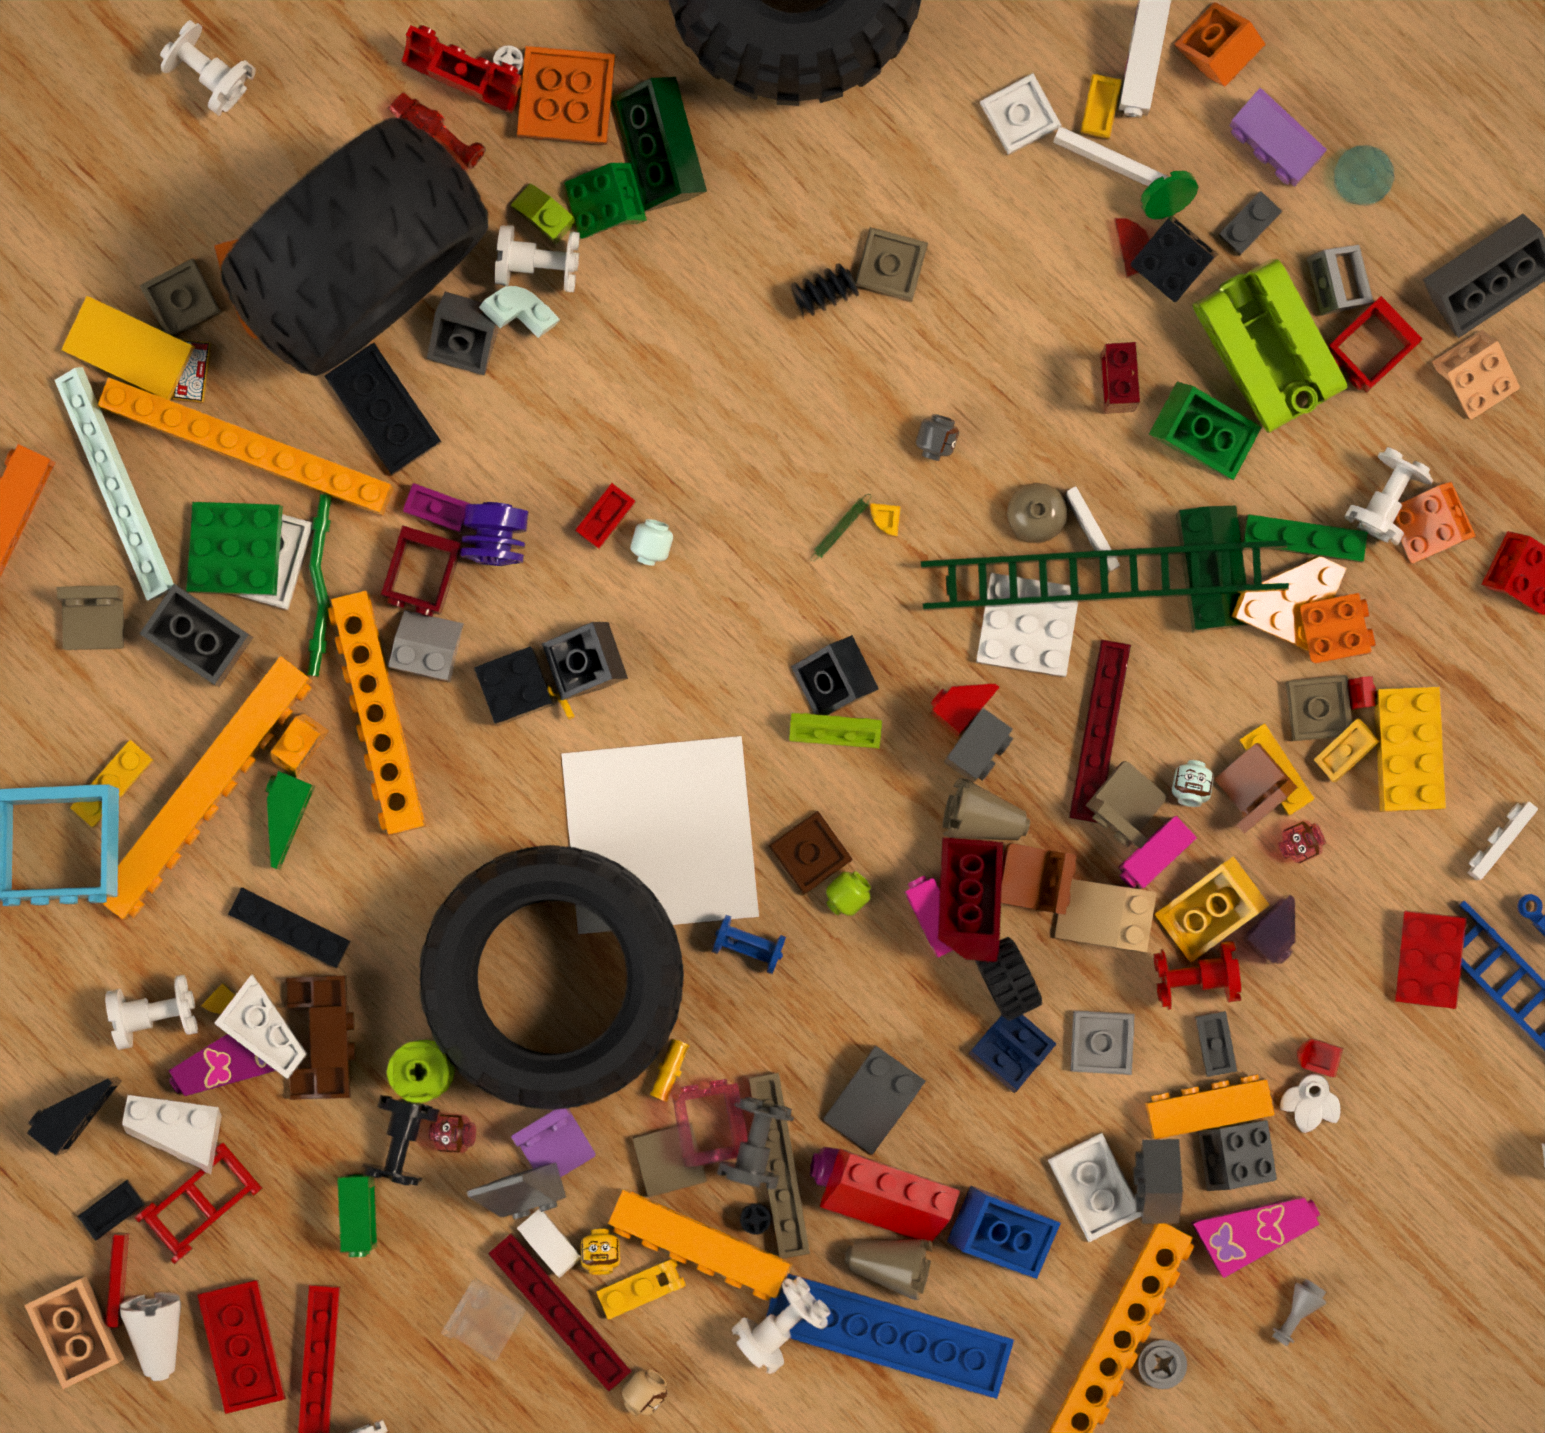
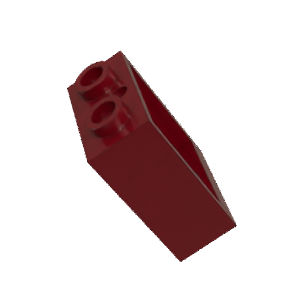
M1136 342L1105 344L1100 354L1104 414L1135 412L1140 404Z
M402 525L381 592L383 597L388 598L386 604L404 609L405 604L416 607V613L428 617H433L434 613L442 614L462 544ZM409 542L450 554L435 604L394 591Z

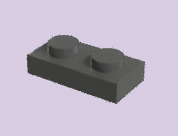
M1260 191L1218 236L1240 256L1282 213V210Z
M1226 1011L1196 1016L1195 1020L1206 1077L1237 1072Z

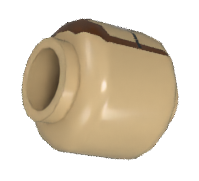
M650 1369L648 1371L640 1370L636 1372L622 1390L626 1409L634 1415H639L640 1413L650 1416L667 1398V1383L659 1373Z

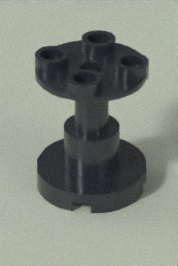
M380 1095L378 1107L392 1112L386 1135L392 1136L385 1166L363 1163V1174L376 1178H390V1176H393L392 1182L418 1186L419 1181H422V1177L402 1171L409 1142H416L422 1119L437 1122L440 1109L422 1103L409 1102L405 1099L395 1100L392 1099V1096Z

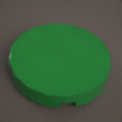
M1184 170L1173 171L1170 173L1171 177L1164 179L1162 176L1155 179L1145 189L1140 200L1142 203L1141 207L1146 216L1151 219H1164L1177 214L1193 201L1198 191V184L1192 173Z

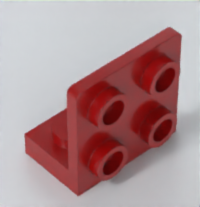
M1507 531L1481 585L1489 590L1508 594L1536 613L1545 615V545L1531 536Z

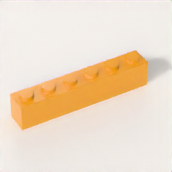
M628 1189L622 1190L608 1223L615 1227L613 1232L628 1239H630L631 1235L643 1239L641 1242L643 1246L658 1251L659 1247L670 1251V1258L684 1264L687 1259L698 1264L697 1270L711 1276L715 1272L726 1276V1283L740 1289L743 1284L754 1289L753 1295L767 1301L770 1300V1297L775 1299L779 1297L783 1288L782 1283L787 1279L793 1263Z

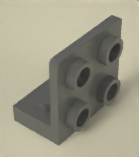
M1268 1121L1198 1131L1207 1191L1231 1190L1276 1181L1277 1176Z

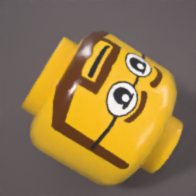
M608 1229L591 1230V1235L581 1240V1265L589 1270V1274H612L613 1269L619 1266L620 1240L616 1236L609 1234Z

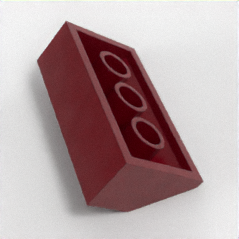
M942 837L938 940L966 960L997 962L1000 943L1003 842Z

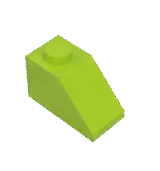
M532 183L511 204L512 208L555 245L575 224L573 215Z

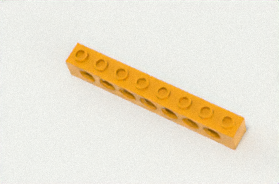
M362 591L331 599L333 607L328 608L331 624H337L340 636L335 637L339 655H345L347 665L342 666L346 684H352L354 695H350L349 699L353 713L358 712L361 724L356 725L360 742H366L368 753L364 754V761L367 771H373L375 783L371 784V790L374 800H380L383 812L378 813L382 831L387 830L388 835H395L424 828L426 824L370 594L367 591ZM353 618L360 619L362 622L361 630L356 634H349L346 628L348 621ZM365 647L369 651L368 660L361 664L356 663L354 652L358 648ZM369 676L374 677L376 688L370 693L363 692L361 689L362 680ZM373 706H381L384 712L383 718L378 722H371L368 718V711ZM381 735H387L391 740L389 749L384 752H379L375 747V741ZM389 764H394L398 769V775L392 781H386L382 776L383 768ZM394 794H402L405 798L404 807L398 811L392 810L389 805L390 798Z
M1167 1223L1154 1225L1047 1433H1093L1097 1423L1101 1425L1104 1423L1110 1411V1408L1106 1407L1111 1396L1116 1398L1124 1383L1120 1379L1125 1369L1131 1370L1138 1356L1134 1351L1139 1341L1144 1343L1152 1329V1326L1148 1324L1153 1314L1157 1316L1160 1314L1166 1302V1299L1162 1297L1167 1287L1171 1289L1174 1287L1180 1275L1177 1268L1181 1260L1187 1261L1194 1248V1245L1190 1243L1192 1240L1191 1236ZM1164 1248L1169 1249L1172 1253L1171 1261L1166 1265H1159L1156 1261L1157 1252ZM1147 1276H1154L1158 1280V1286L1153 1292H1145L1142 1289V1281ZM1134 1303H1140L1144 1308V1313L1139 1319H1131L1128 1316V1308ZM1121 1330L1127 1331L1130 1335L1128 1344L1123 1347L1114 1344V1335ZM1112 1358L1115 1360L1116 1367L1112 1373L1104 1374L1100 1371L1099 1366L1103 1359ZM1092 1385H1097L1102 1389V1395L1096 1401H1090L1085 1396L1087 1388ZM1076 1413H1085L1088 1417V1422L1083 1428H1075L1071 1424V1419Z

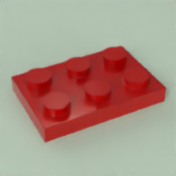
M1404 911L1395 1002L1457 1009L1467 917Z

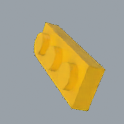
M1265 723L1238 740L1245 751L1255 743H1259L1298 787L1288 798L1280 803L1288 816L1315 799Z
M129 740L90 785L108 784L119 788L120 800L154 759L135 742ZM102 801L74 802L70 807L92 828H95L102 820Z

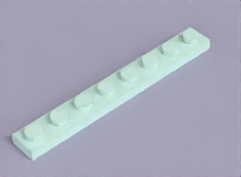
M83 367L74 368L55 379V383L146 600L156 599L167 593L174 583L102 411L98 406Z

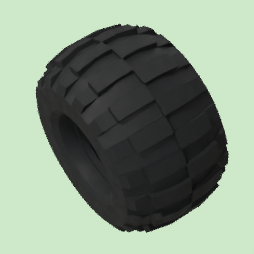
M669 0V5L675 19V26L685 46L692 49L699 59V64L715 79H724L734 86V91L756 100L758 96L777 100V105L799 106V101L819 99L820 103L843 97L844 91L856 85L863 87L881 74V68L890 59L897 57L908 40L909 32L915 19L918 17L921 0H829L824 5L808 12L787 13L771 8L761 0Z

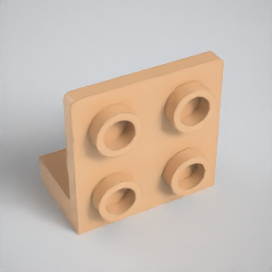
M1480 330L1432 361L1436 371L1450 381L1469 419H1474L1520 388L1499 342L1484 330Z

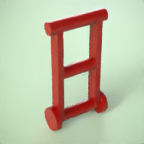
M224 1142L216 1147L215 1152L218 1155L214 1157L213 1167L223 1160L243 1183L245 1188L217 1211L194 1184L206 1174V1172L200 1169L160 1205L156 1206L154 1203H151L135 1217L138 1223L144 1219L173 1253L174 1257L170 1259L173 1264H176L193 1249L189 1244L245 1195L250 1192L254 1196L263 1189ZM185 1192L208 1219L180 1243L157 1215Z

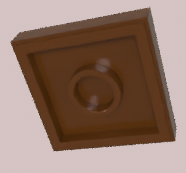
M816 811L769 845L803 895L853 860L819 811Z

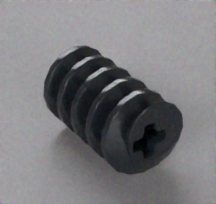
M837 263L835 265L836 274L829 268H826L824 270L825 279L818 273H814L813 284L806 277L802 279V289L795 282L791 284L793 298L803 319L804 310H807L812 316L815 315L816 305L823 311H826L827 300L834 307L837 306L838 295L845 302L848 301V291H851L856 297L859 296L856 284L848 268L845 269L840 263Z

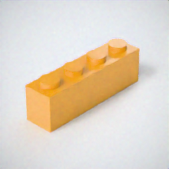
M1254 1074L1240 1077L1241 1083L1229 1085V1081L1225 1080L1211 1083V1089L1199 1091V1086L1181 1089L1182 1095L1170 1097L1169 1092L1152 1095V1101L1145 1102L1152 1139H1161L1274 1116L1267 1079H1259V1075Z

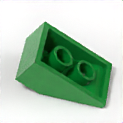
M1177 381L1148 435L1221 475L1234 480L1262 427L1198 388Z

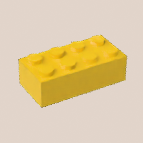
M1440 687L1376 690L1375 726L1376 737L1380 741L1376 745L1380 812L1446 809Z

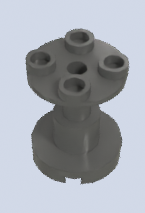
M751 1097L740 1098V1102H735L734 1106L754 1113L748 1141H741L736 1163L720 1161L717 1174L719 1176L727 1174L726 1179L760 1188L762 1182L767 1184L766 1187L768 1189H776L779 1176L765 1170L771 1150L765 1147L772 1118L794 1121L795 1117L791 1115L792 1109L776 1104L774 1107L770 1106L768 1108L762 1106V1100Z

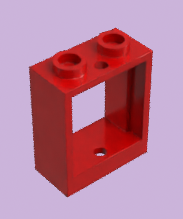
M1380 296L1328 346V349L1339 369L1342 367L1350 375L1348 377L1350 383L1359 391L1364 389L1367 393L1412 351L1423 338ZM1374 314L1405 347L1369 380L1341 351L1339 346Z

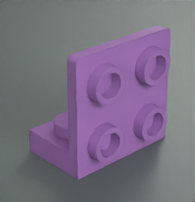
M569 1108L553 1110L511 1136L517 1147L520 1146L533 1169L556 1162L560 1177L596 1155Z

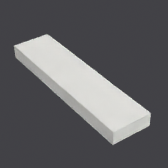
M1059 127L1053 143L1146 186H1149L1159 177L1168 178L1167 175L1063 127Z

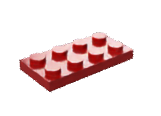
M259 1280L197 1294L225 1414L285 1400L286 1396Z

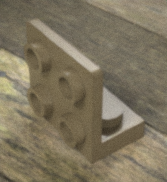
M118 585L57 587V599L62 601L63 649L124 648L123 588Z

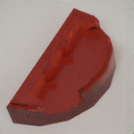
M1115 218L1114 222L1126 278L1139 273L1131 266V262L1150 239L1146 230L1137 223L1130 221L1128 218Z

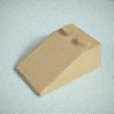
M1072 879L1070 904L1067 907L1066 915L1058 914L1054 938L1147 953L1157 892Z

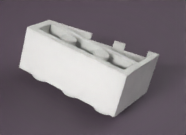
M132 1095L127 1096L122 1122L127 1134L155 1148L162 1149L211 1175L222 1117L218 1107Z

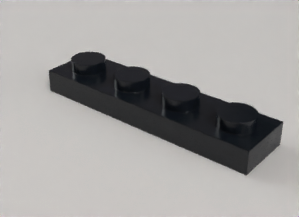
M241 887L228 915L335 968H338L351 942Z

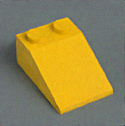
M1233 856L1155 913V916L1191 963L1267 908L1269 903Z

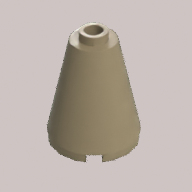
M959 778L955 782L953 787L958 788L955 796L949 795L944 811L942 827L948 829L943 833L944 836L950 838L1017 841L1021 836H1026L1030 826V819L1027 818L1026 811L967 779Z
M925 1239L856 1240L853 1246L849 1245L847 1248L845 1263L849 1264V1269L852 1272L910 1299L920 1300L918 1293L924 1292L931 1261L925 1258L926 1251L932 1252V1242Z

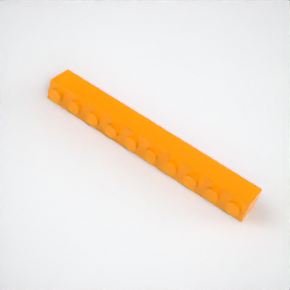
M109 377L98 402V406L104 411L320 493L330 495L381 516H384L394 490L393 486L389 483Z
M282 656L278 658L118 865V897L107 898V902L102 903L121 919L127 920L130 916L135 918L145 905L142 900L147 893L153 894L163 882V879L160 877L167 868L172 870L180 861L182 855L179 852L185 844L190 846L200 834L199 826L204 820L209 822L219 810L216 804L222 796L226 798L230 796L238 785L235 782L236 778L241 772L246 774L256 762L253 756L260 747L265 750L274 739L275 735L272 732L277 725L281 724L283 726L292 716L294 711L291 710V707L297 700L302 702L312 689L309 685L312 681L311 678Z

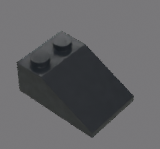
M118 1077L106 1079L42 1111L39 1109L28 1123L31 1128L27 1134L55 1156L67 1153L122 1080Z

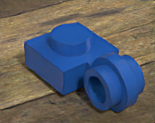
M1533 894L1522 896L1517 904L1518 912L1521 916L1530 919L1533 922L1532 925L1545 937V915L1541 913L1543 908L1542 901ZM1528 901L1534 903V910L1532 912L1526 910L1525 906Z

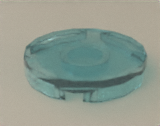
M1370 145L1355 146L1347 150L1337 161L1334 170V185L1339 195L1347 202L1355 205L1368 206L1381 201L1391 190L1394 181V167L1389 157L1380 149Z

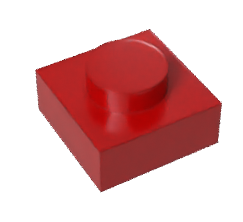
M1373 676L1348 680L1351 710L1376 706L1377 692L1373 684Z

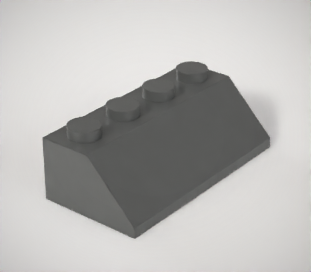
M1521 214L1423 279L1432 302L1458 338L1545 281V237L1542 230L1526 215Z

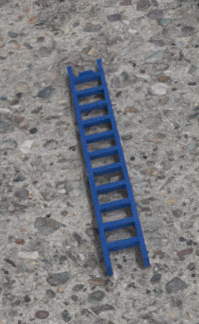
M1465 900L1462 901L1459 906L1476 923L1465 935L1463 949L1482 930L1498 946L1475 969L1462 958L1461 968L1545 1052V1030L1538 1035L1523 1020L1545 998V981ZM1505 952L1520 968L1495 992L1480 975ZM1527 974L1541 990L1516 1013L1502 997Z

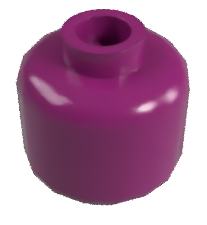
M823 1147L818 1153L813 1154L810 1177H814L817 1185L827 1186L839 1149Z

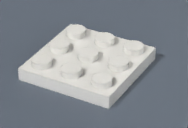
M990 574L987 592L988 599L1010 598L1008 575ZM1017 577L1018 598L1040 597L1039 580ZM1048 582V596L1071 595L1069 585ZM1078 602L985 607L976 663L1066 677Z

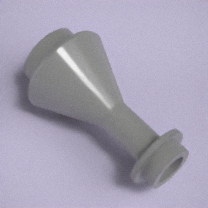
M1305 1279L1302 1285L1295 1283L1291 1313L1280 1330L1273 1328L1275 1332L1272 1337L1285 1346H1288L1290 1342L1294 1343L1290 1336L1301 1319L1326 1305V1301L1323 1299L1326 1291L1308 1279Z

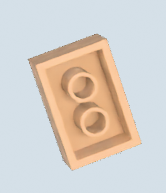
M83 1277L24 1305L62 1389L124 1360L110 1327L106 1325V1318L87 1277Z

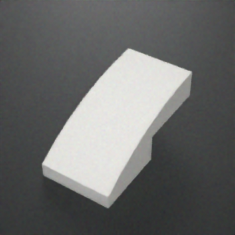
M538 1209L517 1227L523 1237L559 1278L581 1260V1255L565 1235L558 1230L544 1211L540 1212V1209Z

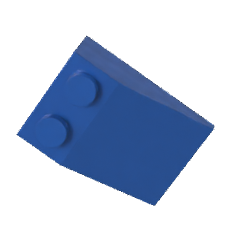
M970 1186L947 1242L962 1252L1037 1279L1061 1223L998 1195Z

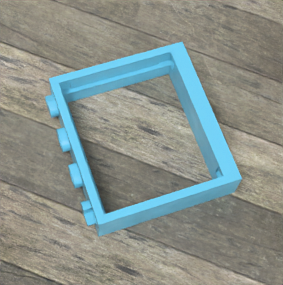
M105 784L0 789V901H3V906H20L21 901L31 900V905H49V900L59 899L60 904H78V899L88 898L89 903H106L107 898L118 897L119 788ZM102 801L101 887L12 890L13 805Z

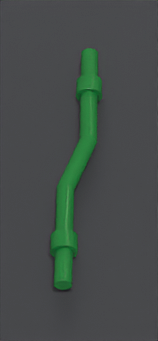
M320 494L317 516L313 518L311 530L314 531L309 561V571L318 604L313 638L309 639L308 644L310 657L307 675L319 677L322 654L326 653L327 641L324 640L329 615L328 608L330 607L321 562L326 533L330 531L331 520L328 518L332 496Z

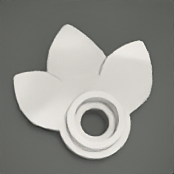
M1319 1074L1305 1076L1300 1081L1299 1086L1289 1088L1284 1092L1280 1102L1281 1110L1294 1111L1296 1124L1303 1133L1315 1129L1322 1119L1337 1123L1341 1113L1338 1098L1329 1092L1330 1088L1327 1080ZM1312 1086L1320 1088L1316 1094H1311L1309 1089Z

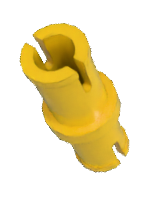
M673 1038L671 1039V1044L663 1064L659 1063L657 1068L660 1071L650 1096L668 1102L675 1080L681 1076L682 1071L679 1070L690 1045Z

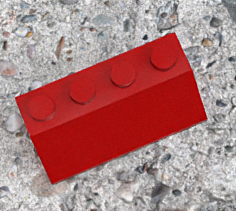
M839 1148L819 1207L914 1239H925L933 1242L950 1221L960 1190Z

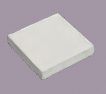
M1034 73L980 101L984 112L1008 155L1062 126Z

